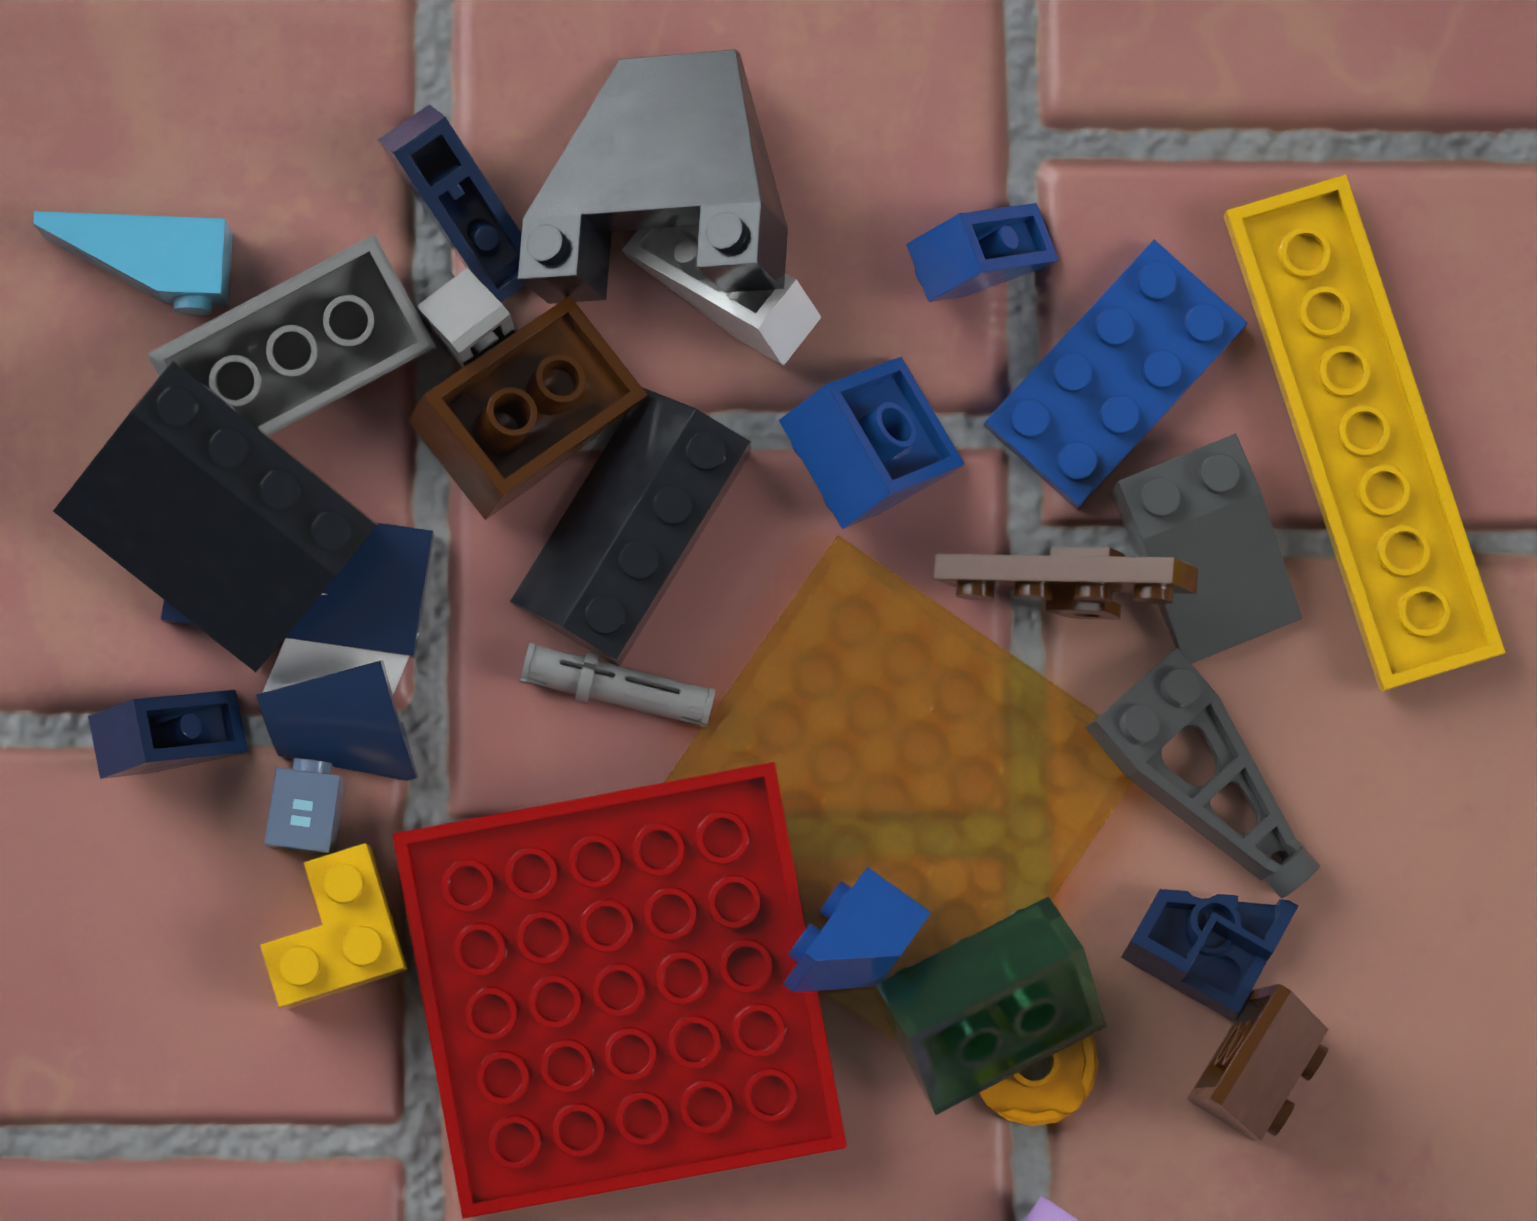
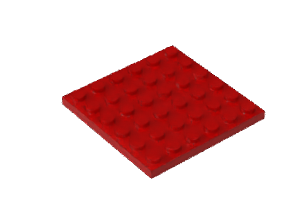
M776 762L392 834L462 1219L847 1148V1139L819 991L793 992L783 985L797 965V962L790 958L788 953L807 926Z

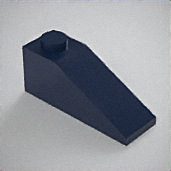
M429 104L379 138L378 141L465 267L500 302L523 288L525 284L518 280L522 233L447 118Z

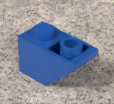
M867 867L853 887H850L842 880L819 911V913L829 919L823 929L819 930L810 923L788 953V956L795 960L797 965L783 985L793 992L878 987L931 912Z

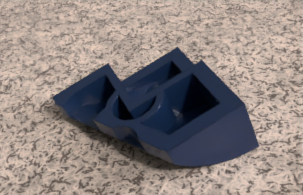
M383 660L256 695L267 731L278 756L291 759L300 758L331 763L332 766L403 781L418 778L404 723L400 722Z
M1159 889L1121 958L1229 1020L1234 1021L1299 905L1290 900L1279 899L1276 905L1238 902V896L1216 894L1213 897L1201 899L1191 895L1188 891Z

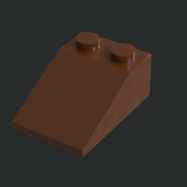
M568 296L425 393L409 417L408 422L486 520L535 486L645 399L647 393L572 297Z
M1276 984L1254 989L1187 1097V1100L1251 1140L1261 1141L1266 1132L1275 1137L1285 1125L1294 1109L1295 1103L1287 1099L1298 1079L1302 1077L1309 1081L1322 1064L1328 1048L1322 1045L1321 1041L1329 1029L1291 990L1283 985Z

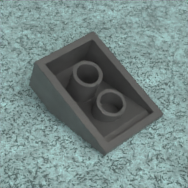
M1236 433L1117 481L1111 491V495L1137 557H1175L1199 568L1197 594L1173 593V603L1158 604L1175 647H1178L1191 664L1302 619L1261 490Z

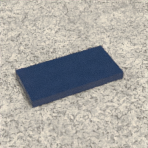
M377 523L374 531L323 593L327 595L319 596L285 638L415 658L418 642L417 633H419L434 532L432 530ZM165 600L163 601L161 614L163 622L198 627Z

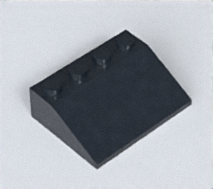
M171 361L53 510L55 514L255 673L377 527V522L176 361Z

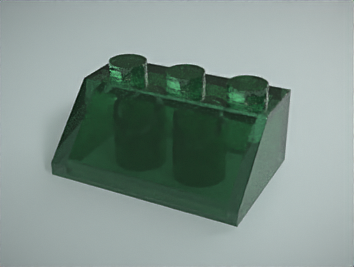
M1049 896L1026 908L1013 912L1009 917L970 937L956 941L950 947L911 967L899 970L893 976L875 985L889 1025L935 1115L1107 1027L1084 947Z

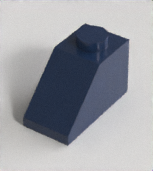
M236 690L132 699L88 716L100 779L155 773L248 752Z

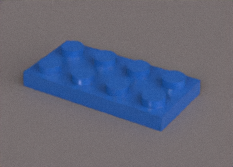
M1154 239L985 421L984 427L1077 510L1241 333L1248 322Z

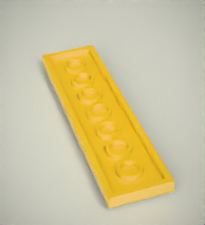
M1345 174L1226 210L1224 220L1380 693L1503 655L1506 652L1347 175Z

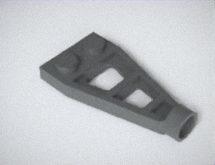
M1178 647L1161 659L1085 727L1129 780L1259 880L1265 879L1280 898H1284L1292 893L1319 869L1320 865L1295 838L1221 699ZM1184 727L1197 729L1203 735L1214 755L1216 771L1214 776L1204 785L1197 786L1186 782L1169 769L1162 759L1163 746ZM1228 783H1233L1239 788L1256 815V824L1245 834L1234 831L1211 808V799ZM1276 852L1282 858L1279 863L1271 859L1272 855Z

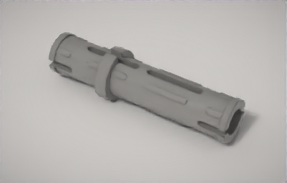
M529 643L521 673V683H529L576 695L575 701L585 704L588 703V699H593L643 713L682 721L704 729L707 727L716 692L714 688L709 689L655 674L598 661L599 655L587 652L586 656L582 657L538 646L535 643Z

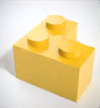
M367 843L304 862L322 925L260 945L278 1007L284 1009L300 1006L410 970L374 850Z

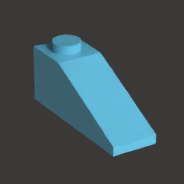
M34 211L33 224L44 238L161 302L174 304L173 310L177 313L208 315L212 313V306H229L233 232L224 218Z

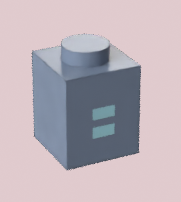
M294 758L293 769L276 767L265 845L273 849L325 856L336 852L346 780L339 775H331V763Z

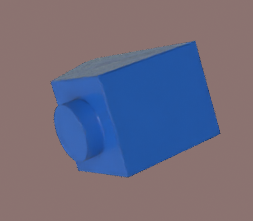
M1037 203L959 213L906 244L915 266L916 277L924 289L928 302L969 296L1059 261Z

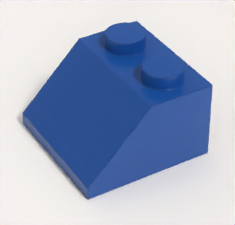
M902 357L827 383L779 419L795 453L803 461L820 490L826 506L834 514L842 529L881 514L965 464Z

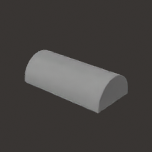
M373 234L147 355L159 376L171 361L178 362L269 436L435 348V345L376 235Z

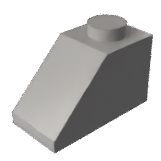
M468 268L456 277L452 272L441 275L430 283L421 294L425 299L417 306L421 319L461 369L515 333L511 314Z

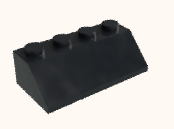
M646 388L643 389L647 396L626 413L510 600V603L616 666H620L751 454V441L698 409Z

